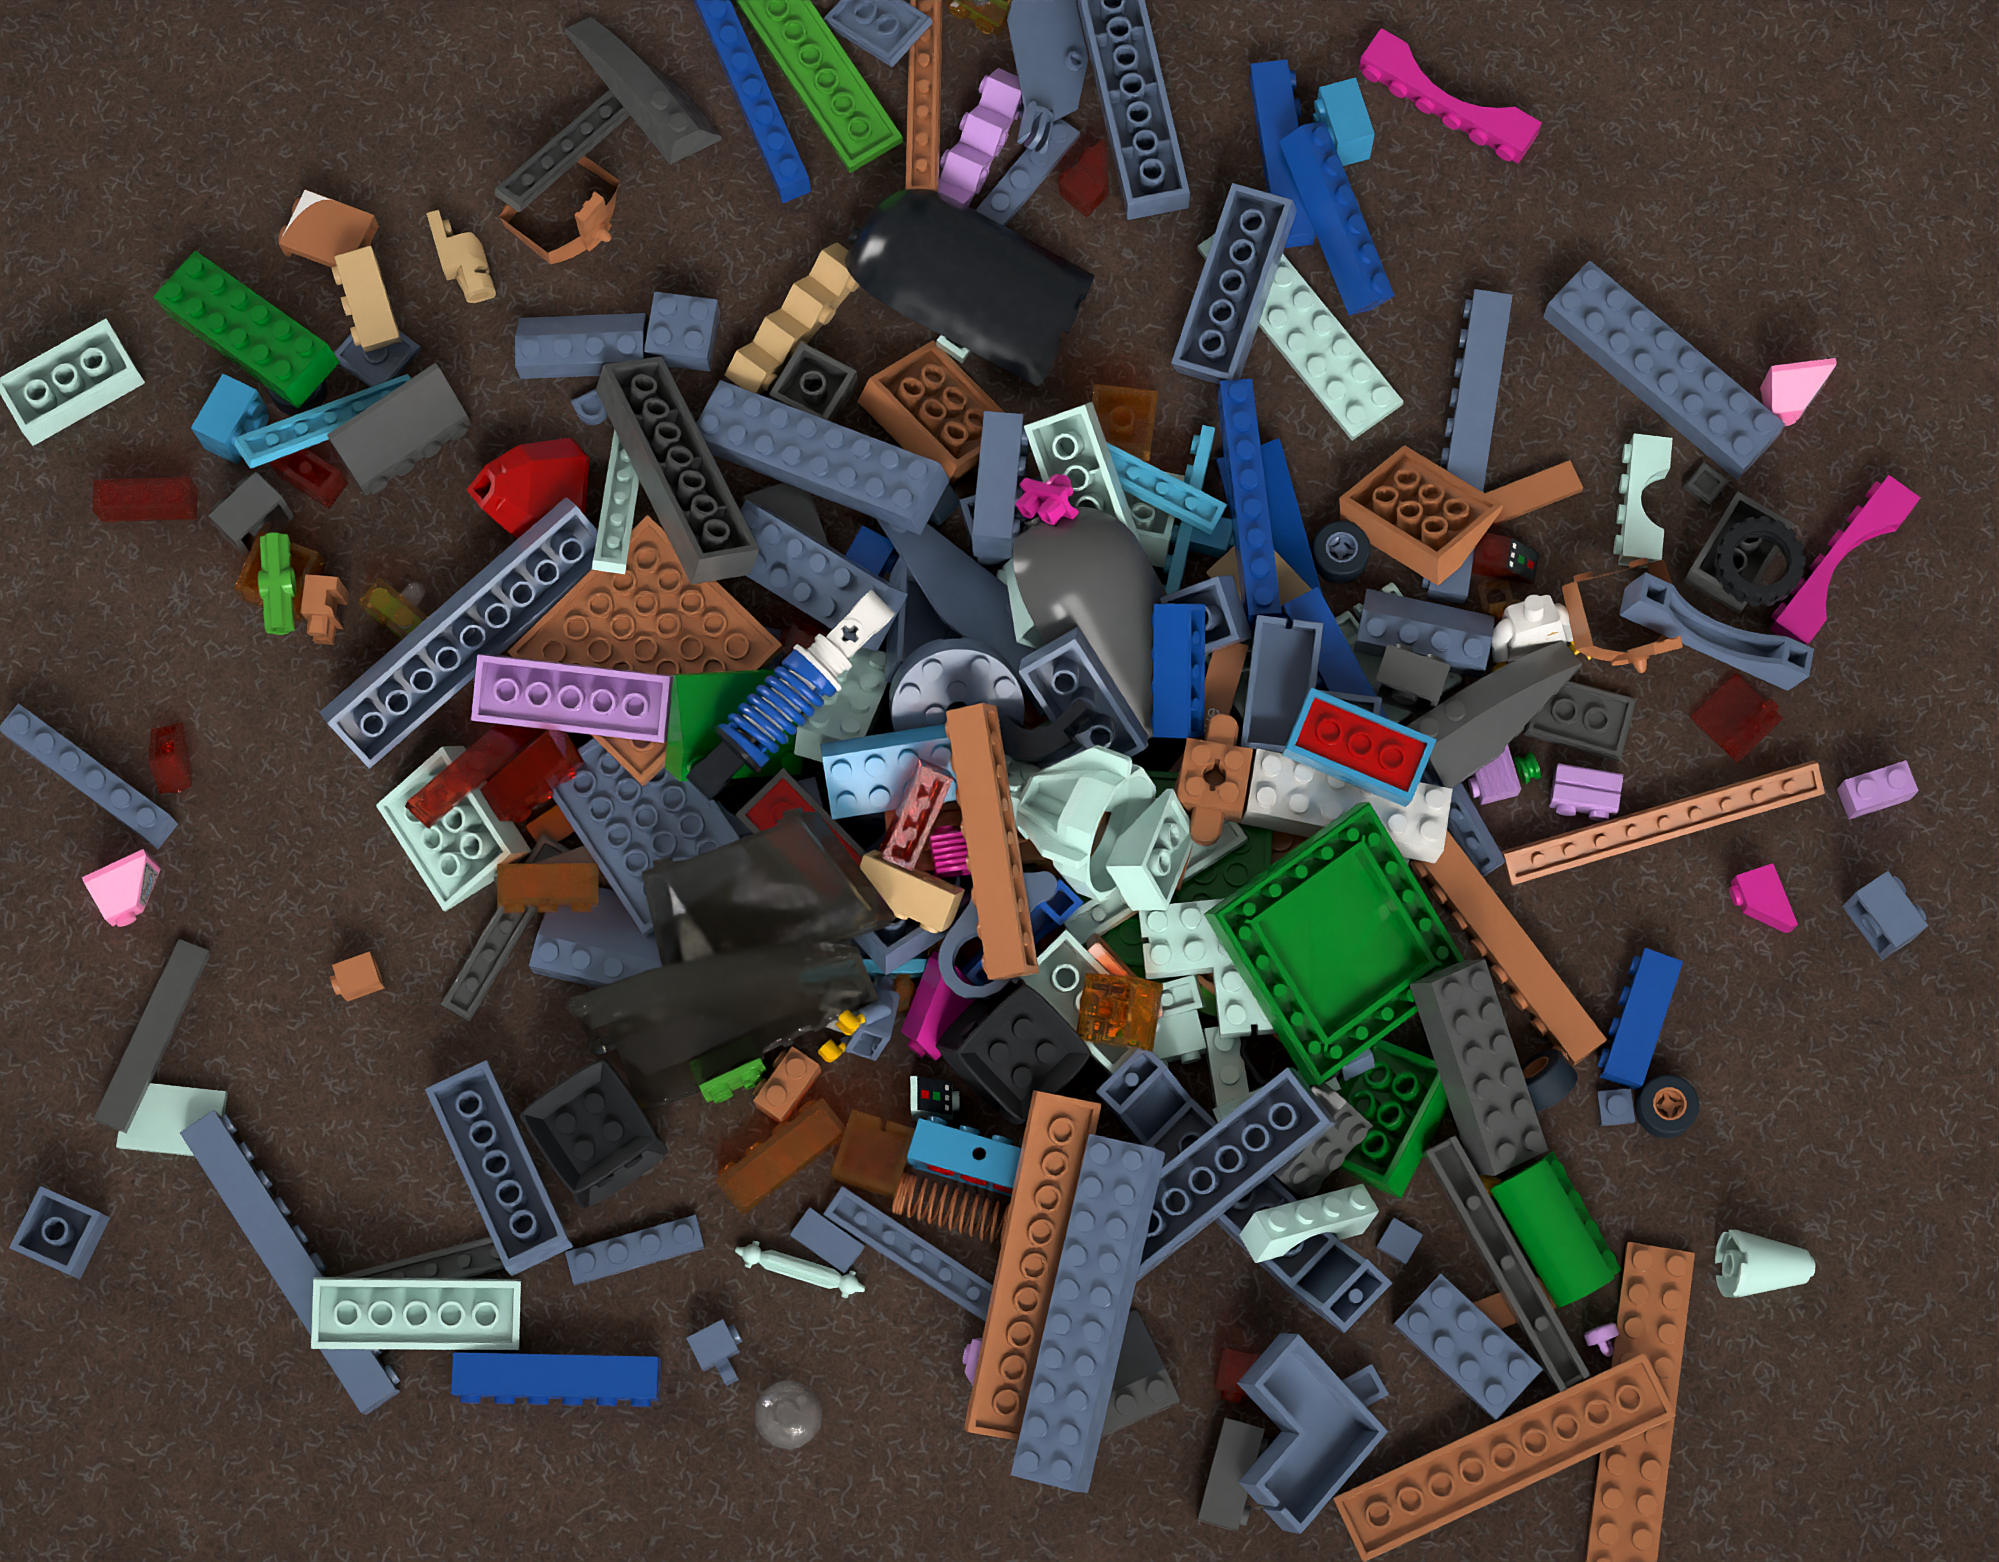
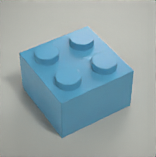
M1356 77L1319 87L1318 99L1314 100L1315 113L1312 114L1313 123L1325 121L1342 166L1370 159L1375 133Z
M222 374L191 429L204 449L238 465L242 455L235 446V437L265 427L269 419V410L256 389Z

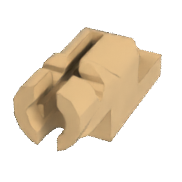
M439 210L427 213L447 281L456 278L469 303H477L494 298L496 295L495 288L489 275L490 271L483 245L472 232L453 235L449 219L443 220Z

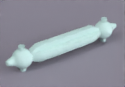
M753 1241L752 1244L746 1247H736L735 1250L736 1253L742 1256L747 1268H751L753 1264L759 1262L765 1269L828 1289L839 1287L842 1292L841 1296L844 1298H848L849 1294L865 1291V1286L859 1283L855 1277L856 1272L851 1270L849 1274L841 1276L835 1269L774 1250L761 1251L758 1241Z

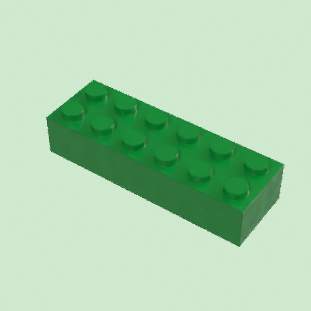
M196 250L153 296L169 317L297 409L340 363L326 342Z

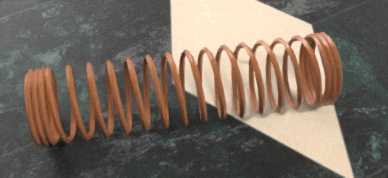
M907 1172L903 1173L892 1206L893 1214L902 1215L907 1205V1216L910 1218L915 1213L919 1202L917 1211L918 1221L924 1218L928 1210L927 1221L929 1225L932 1224L939 1210L938 1226L941 1228L945 1224L950 1211L948 1228L951 1231L955 1228L961 1213L959 1232L962 1234L966 1230L971 1217L970 1237H973L977 1232L982 1218L979 1236L981 1241L985 1239L992 1223L990 1242L994 1243L1003 1224L1000 1244L1002 1245L1010 1203L1006 1206L1001 1224L994 1236L1000 1200L996 1202L989 1225L983 1234L990 1198H986L979 1221L973 1230L980 1196L977 1194L971 1207L970 1215L962 1228L969 1191H966L960 1211L952 1224L959 1191L957 1187L947 1214L941 1222L948 1184L944 1187L938 1208L931 1219L938 1185L936 1181L928 1204L920 1217L928 1179H924L919 1198L910 1213L917 1175L913 1176V1174Z

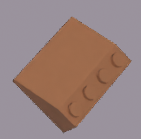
M934 340L870 377L858 400V403L904 450L940 463L950 479L948 483L951 486L966 477L979 465L984 411L1004 412L945 351L936 346Z
M1405 445L1339 498L1340 521H1348L1358 525L1366 533L1370 544L1437 586L1461 567L1503 509V504Z

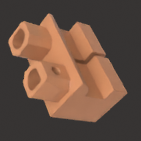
M305 574L301 614L308 621L307 634L313 636V641L316 644L334 645L336 629H344L342 622L336 615L337 605H347L349 592L338 577Z

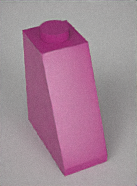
M934 951L928 960L901 1032L910 1040L906 1045L917 1056L922 1058L925 1054L937 1061L941 1056V1053L936 1048L939 1039L947 1028L976 999H966L959 996L945 984L939 970V953ZM955 966L958 977L964 983L974 986Z

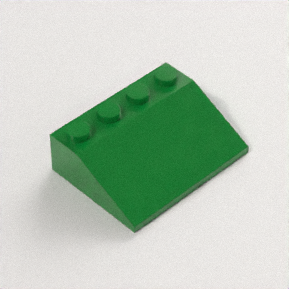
M774 669L674 674L665 769L680 782L689 781L686 779L688 773L721 743L713 728L722 723L728 725V715L730 713L739 714L737 710L740 703H747V696L749 694H756V687L761 684L765 685V678L770 675L774 676ZM792 721V723H793L796 727H798V724H797L796 722ZM783 730L788 736L787 743L781 744L776 739L774 740L779 745V751L772 753L768 749L766 750L770 759L761 768L762 770L759 773L744 765L732 778L775 776L782 768L790 775L801 774L803 756L794 754L797 732L794 735H790Z
M1380 1039L1369 1047L1373 1054L1375 1067L1346 1081L1342 1076L1339 1081L1341 1089L1335 1091L1373 1125L1368 1130L1364 1140L1355 1145L1345 1156L1343 1163L1338 1169L1378 1190L1401 1199L1423 1157L1422 1152L1426 1151L1449 1107V1102L1434 1060Z

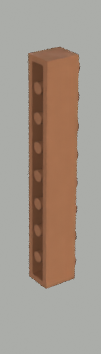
M979 703L946 711L945 731L948 739L951 741L952 755L950 763L957 779L958 787L956 788L955 795L962 811L961 832L966 840L968 849L966 865L973 881L971 897L974 905L977 907L979 921L976 928L983 945V969L989 980H1006L1039 973L997 706Z
M1446 831L1444 851L1435 863L1412 859L1410 865L1414 872L1420 878L1424 876L1433 886L1430 888L1433 897L1441 905L1446 903L1452 911L1450 918L1460 931L1465 929L1472 938L1470 944L1474 951L1480 957H1487L1493 965L1490 968L1493 976L1500 984L1506 982L1513 992L1510 996L1515 1005L1521 1011L1524 1009L1528 1011L1533 1018L1531 1021L1532 1027L1540 1037L1547 1036L1553 1044L1551 1049L1561 1051L1573 1067L1603 1046L1607 1040L1448 831Z

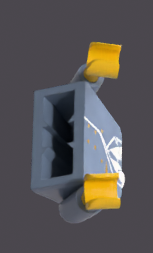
M876 975L873 985H868L863 993L857 1016L848 1009L839 1016V1021L835 1025L847 1036L840 1039L841 1044L839 1046L830 1039L818 1050L819 1055L826 1062L835 1061L845 1051L874 1061L877 1060L891 1038L900 995L892 991L894 983L892 978L885 975Z

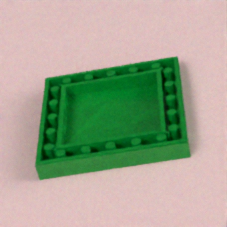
M1360 802L1354 805L1283 858L1276 861L1204 913L1205 918L1308 1085H1320L1418 1012L1410 983L1464 960L1370 802Z

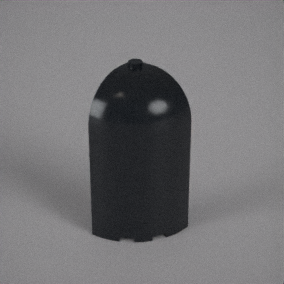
M907 189L887 196L870 211L861 229L854 226L846 242L851 245L845 258L847 270L853 279L871 296L897 312L1037 387H1040L1059 352L1058 348L1063 341L1059 337L1061 332L1069 333L1079 313L1077 310L1080 303L1086 298L1095 277L1094 274L943 193L928 189Z

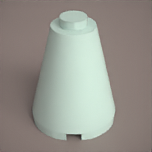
M1736 1229L1723 1232L1717 1243L1715 1264L1722 1262V1276L1716 1275V1281L1724 1297L1737 1298L1805 1284L1815 1273V1260L1806 1249Z

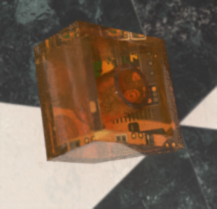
M1085 973L1076 1032L1084 1042L1153 1052L1163 984L1139 977Z

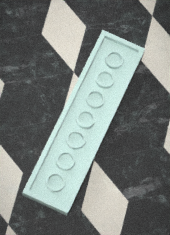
M1214 235L1197 247L1198 252L1205 260L1207 259ZM1282 254L1258 326L1353 441L1402 406L1403 400L1284 254Z

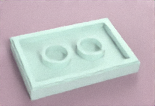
M150 1083L127 1133L118 1132L116 1147L120 1149L194 1156L180 1135V1132L213 1110L219 1113L221 1117L224 1116L228 1093L226 1091Z

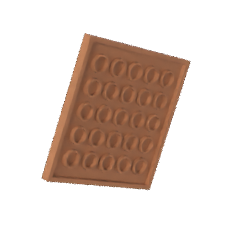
M647 515L631 531L625 574L591 570L507 652L511 657L674 675L680 673L763 670L784 647L716 580L691 585L665 531ZM590 734L643 787L665 766L667 742L661 743Z

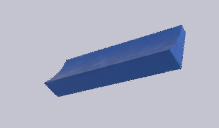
M1280 438L1260 445L1273 548L1311 589L1318 587L1322 594ZM1224 457L1216 459V464L1231 517Z

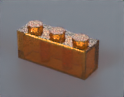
M598 863L497 864V908L504 907V913H523L524 907H538L539 913L558 912V907H571V912L586 913L591 912V907L598 906Z

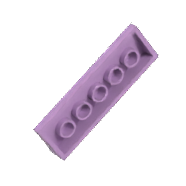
M480 654L477 655L471 720L665 743L667 742L673 675Z

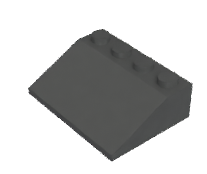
M434 363L327 434L344 467L366 496L369 493L376 494L382 491L388 485L387 481L396 475L403 476L409 473L414 468V463L423 457L430 458L440 451L441 445L448 440H457L464 436L471 423L442 371Z
M1137 1309L1129 1312L1101 1438L1175 1406L1180 1401Z

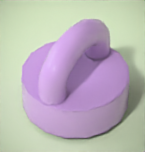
M1610 1322L1584 1332L1588 1346L1598 1344L1604 1356H1612L1613 1344L1611 1338L1620 1335L1615 1323Z

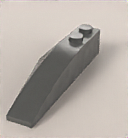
M589 17L565 28V34L669 165L721 141L722 136L687 92L595 19Z
M1561 640L1488 674L1407 725L1406 727L1437 739L1425 770L1439 786L1451 789L1497 759L1505 751L1506 745L1524 730V726L1534 715L1537 716L1545 707V703L1553 694H1557L1581 668L1582 662Z

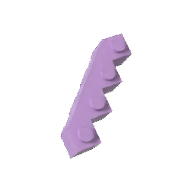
M997 68L989 76H984L979 87V93L982 94L979 105L970 113L966 112L959 126V129L963 131L960 141L951 150L947 149L940 161V167L943 168L939 179V192L968 207L975 193L979 194L989 174L991 162L995 156L998 157L1009 136L1010 126L1014 119H1018L1023 106L1018 76L1000 68Z

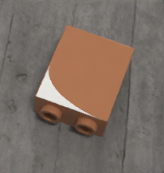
M305 189L301 199L297 198L294 202L292 217L288 226L285 225L281 229L278 241L284 255L291 257L292 253L328 267L337 266L334 256L370 246L379 225L375 216Z

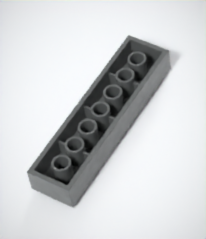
M663 357L604 364L596 392L690 584L750 575L759 548Z

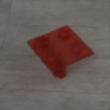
M1737 674L1729 679L1690 717L1737 763L1783 720L1776 712L1779 709L1777 703L1772 699H1769L1767 702L1764 701Z

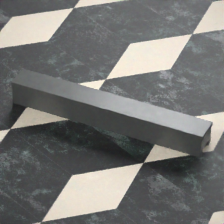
M1456 1135L1422 1152L1555 1392L1560 1393L1590 1376Z

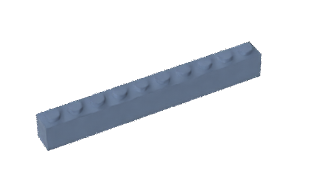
M1474 289L1472 300L1466 299L1463 318L1468 319L1467 329L1461 328L1458 348H1464L1463 359H1456L1454 377L1459 378L1458 389L1452 388L1449 407L1455 408L1454 418L1447 419L1445 437H1450L1449 448L1443 447L1440 467H1446L1448 472L1483 492L1513 295ZM1475 548L1461 567L1439 586L1423 577L1422 588H1427L1426 599L1465 604L1468 596Z
M213 1110L181 1131L180 1135L309 1334L312 1335L313 1277H326L323 1271L327 1269V1266L317 1252L311 1254L305 1243L309 1239L300 1225L297 1224L293 1227L287 1216L291 1214V1211L281 1197L274 1198L269 1190L273 1183L263 1169L257 1171L251 1160L255 1156L245 1142L239 1144L233 1135L237 1128L227 1114L221 1117L219 1113ZM320 1349L362 1414H369L401 1392L396 1385L401 1381L390 1364L384 1367L378 1357L382 1353L381 1349Z

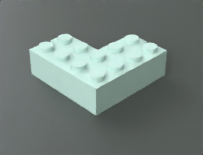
M1225 898L1169 904L1167 910H1139L1142 943H1146L1143 944L1146 980L1213 973L1220 1039L1250 1036L1251 1025H1257V1035L1276 1034L1204 916V913Z

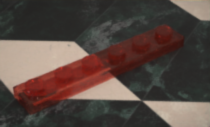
M497 723L407 801L405 807L430 829L544 729Z

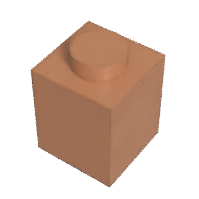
M370 951L332 965L335 975L330 976L336 995L341 994L347 1002L385 988L376 959Z

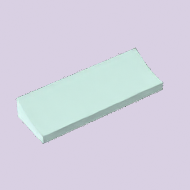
M313 1277L311 1349L519 1350L520 1279Z

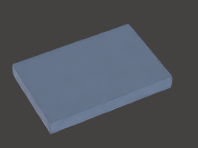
M840 0L823 19L830 29L890 67H893L932 24L930 16L904 0Z

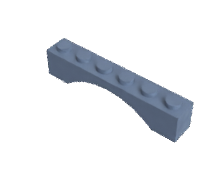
M1646 572L1625 587L1619 615L1669 638L1681 636L1682 644L1787 691L1810 675L1814 648L1787 636L1749 632L1718 622L1691 606L1678 593L1674 585Z
M19 703L0 725V732L7 739L76 787L157 850L178 825L167 812Z

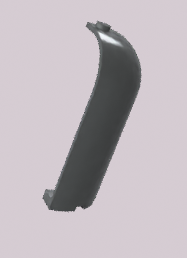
M1073 507L1077 508L1079 512L1074 519L1062 516L1054 526L1046 524L1041 520L1038 513L1032 519L1027 518L1024 521L1025 526L1019 532L1014 542L1013 566L1022 600L1045 644H1048L1074 628L1079 627L1146 730L1148 739L1153 737L1151 715L1153 713V694L1151 692V682L1153 680V661L1151 658L1153 627L1151 617L1154 612V604H1162L1160 598L1166 596L1167 593L1140 542L1133 532L1120 520L1094 508ZM1205 666V677H1206L1207 668H1206V666Z

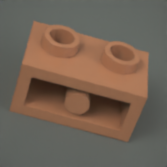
M793 1046L788 1053L785 1051L780 1053L772 1066L776 1070L768 1080L763 1078L753 1092V1095L756 1096L753 1100L756 1108L782 1126L822 1072L818 1063Z

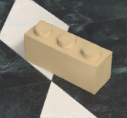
M372 246L334 256L337 266L331 268L336 284H343L346 296L341 297L346 316L352 314L355 326L350 328L355 346L361 345L365 353L402 342Z
M873 850L864 854L850 892L859 895V900L868 905L878 906L879 904L890 909L889 913L897 918L905 920L911 918L919 922V926L922 929L938 933L952 926L965 889L877 850Z

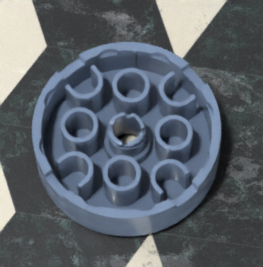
M962 637V639L942 640L941 638L924 644L913 651L902 662L890 686L889 710L894 732L945 724L947 721L946 711L954 710L948 708L954 702H963V707L979 703L997 706L999 721L1008 715L1019 720L1023 725L1024 699L1012 666L999 651L976 639Z

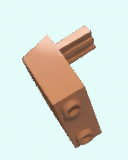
M585 156L578 161L579 164L618 188L620 181ZM617 190L607 206L605 205L604 198L594 191L592 198L582 205L583 208L580 212L577 211L575 213L578 231L581 236L549 253L508 224L518 212L511 206L506 204L499 218L505 228L549 264L559 263L573 258L585 250L590 252L600 241L609 242L612 239L609 232L612 226L610 220L615 209Z
M1647 558L1628 562L1629 568L1595 577L1592 571L1573 576L1574 582L1562 586V591L1569 614L1575 650L1595 659L1611 661L1612 666L1633 663L1635 669L1639 673H1643L1646 671L1647 659L1650 658V655L1683 648L1681 636L1669 638L1661 635L1654 643L1627 650L1628 653L1593 646L1577 582L1646 565L1650 575L1672 584L1664 560L1649 563Z

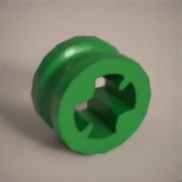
M1526 752L1523 758L1520 756L1514 757L1515 768L1524 784H1528L1531 778L1535 780L1541 778L1540 768L1532 752Z

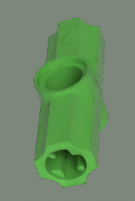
M278 532L267 533L265 536L260 537L262 571L258 572V586L264 605L265 631L271 634L283 635L295 631L293 597H296L297 586L295 573L291 567L290 538L288 534H280Z

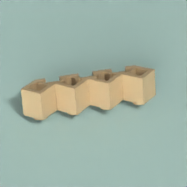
M836 242L821 250L809 276L793 283L781 309L764 318L753 342L736 351L724 376L739 387L756 394H761L765 391L770 392L800 342L807 344L822 325L830 322L837 307L851 291L854 292L860 286L847 270L845 258L849 251Z

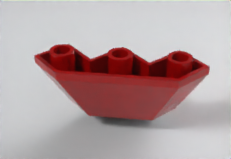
M572 438L518 445L485 465L466 490L488 515L518 539L565 497L572 501L585 515L590 457Z

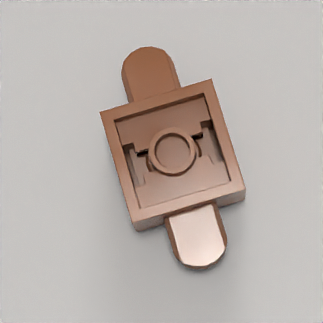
M1218 714L1209 720L1204 741L1191 738L1186 740L1177 797L1186 814L1191 815L1189 828L1191 839L1201 846H1210L1219 840L1223 820L1241 824L1253 749L1236 746L1238 724L1234 718L1226 714Z

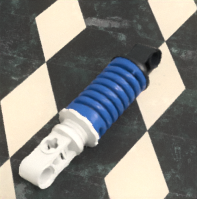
M870 590L826 637L819 633L814 638L815 643L808 649L796 644L793 647L794 650L782 661V667L778 666L774 669V676H767L764 680L765 685H758L755 689L756 694H749L746 698L747 703H740L737 710L739 714L730 713L727 718L729 721L728 725L722 723L713 728L721 743L688 773L686 779L711 801L744 765L759 773L762 770L761 768L770 759L766 750L768 749L772 753L779 751V745L774 740L776 739L779 743L786 744L788 736L783 730L790 735H794L797 732V727L792 721L796 722L799 726H803L806 723V718L801 712H804L808 717H812L815 714V709L810 703L820 708L824 705L822 698L824 695L832 697L842 689L837 678L843 671H848L852 667L849 659L874 634L878 633L896 613L873 590ZM844 629L849 632L853 629L857 630V641L855 643L852 640L846 643L843 641Z

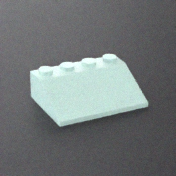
M464 746L441 747L376 805L443 911L449 910L493 882L495 876L507 873L532 852Z

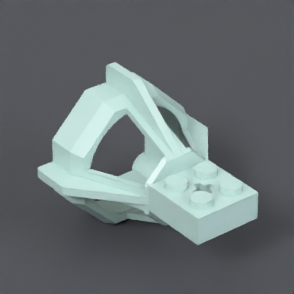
M1095 745L1041 770L1037 766L1025 765L1004 755L1015 825L1026 840L1030 839L1043 857L1053 860V866L1077 893L1097 901H1102L1118 889L1107 871V858L1111 854L1116 840L1157 799L1155 798L1156 786L1144 769L1133 764L1131 757L1099 745ZM1104 811L1111 812L1104 836L1090 858L1094 836Z

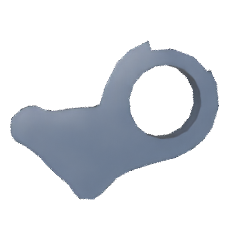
M1048 871L1036 873L1023 872L1029 913L1042 902L1051 900L1057 892V880ZM971 897L962 915L946 934L940 947L938 964L945 984L957 995L966 999L986 1000L1003 993L1011 983L1017 984L1019 977L994 980L984 986H971L964 983L958 977L955 969V957L958 950L967 940L978 936L976 928L979 921L977 907L974 905Z

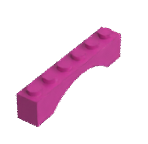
M1382 28L1361 56L1359 70L1362 71L1365 78L1372 82L1379 81L1389 87L1393 95L1399 98L1406 97L1415 102L1416 107L1426 114L1432 112L1439 116L1447 127L1453 130L1459 128L1466 132L1474 143L1481 146L1486 144L1493 148L1496 154L1505 161L1513 160L1519 164L1539 134L1542 122L1516 107H1481L1463 102L1445 93L1434 85L1421 71L1412 56L1408 43Z
M1890 475L1882 484L1876 481L1865 495L1870 500L1864 508L1857 505L1847 518V521L1851 523L1847 530L1843 532L1839 529L1829 541L1828 545L1832 547L1826 556L1821 553L1817 556L1809 567L1813 571L1812 575L1807 581L1801 578L1796 588L1790 593L1794 596L1788 605L1782 602L1773 613L1771 618L1775 622L1770 630L1778 636H1787L1808 645L1827 620L1826 599L1828 585L1837 564L1848 552L1864 541L1881 534L1895 532L1921 497Z

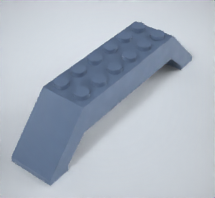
M1144 1043L1096 1091L1099 1098L1136 1144L1166 1152L1162 1168L1218 1124L1189 1096L1169 1071L1168 1067ZM1270 1175L1214 1221L1250 1255L1239 1234L1253 1214L1298 1200ZM1324 1232L1309 1237L1295 1245L1283 1256L1258 1262L1289 1294L1343 1333L1392 1284L1368 1259L1363 1258L1342 1243L1331 1232Z

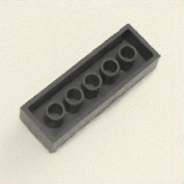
M1485 959L1463 960L1410 983L1409 985L1465 1153L1478 1175H1497L1548 1151Z

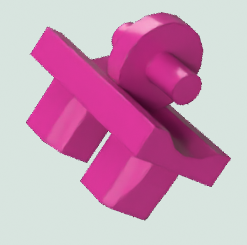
M1054 474L1045 483L1025 478L1020 483L1024 494L1016 502V506L1024 517L1032 519L1038 513L1041 520L1046 524L1054 526L1062 516L1074 519L1079 513L1077 508H1073L1068 501V496L1073 494V488L1067 476Z

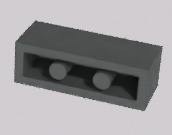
M1224 1418L1197 1521L1235 1532L1238 1531L1239 1525H1247L1251 1506L1245 1504L1248 1493L1238 1481L1257 1461V1457L1259 1458L1267 1449L1269 1439L1263 1437L1264 1428Z

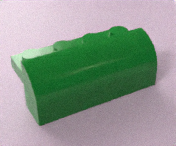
M1553 1151L1490 1188L1558 1309L1606 1285L1614 1279L1615 1274L1621 1271L1615 1255L1607 1246L1597 1224L1592 1220L1582 1202L1581 1196L1573 1187L1563 1165L1558 1161Z

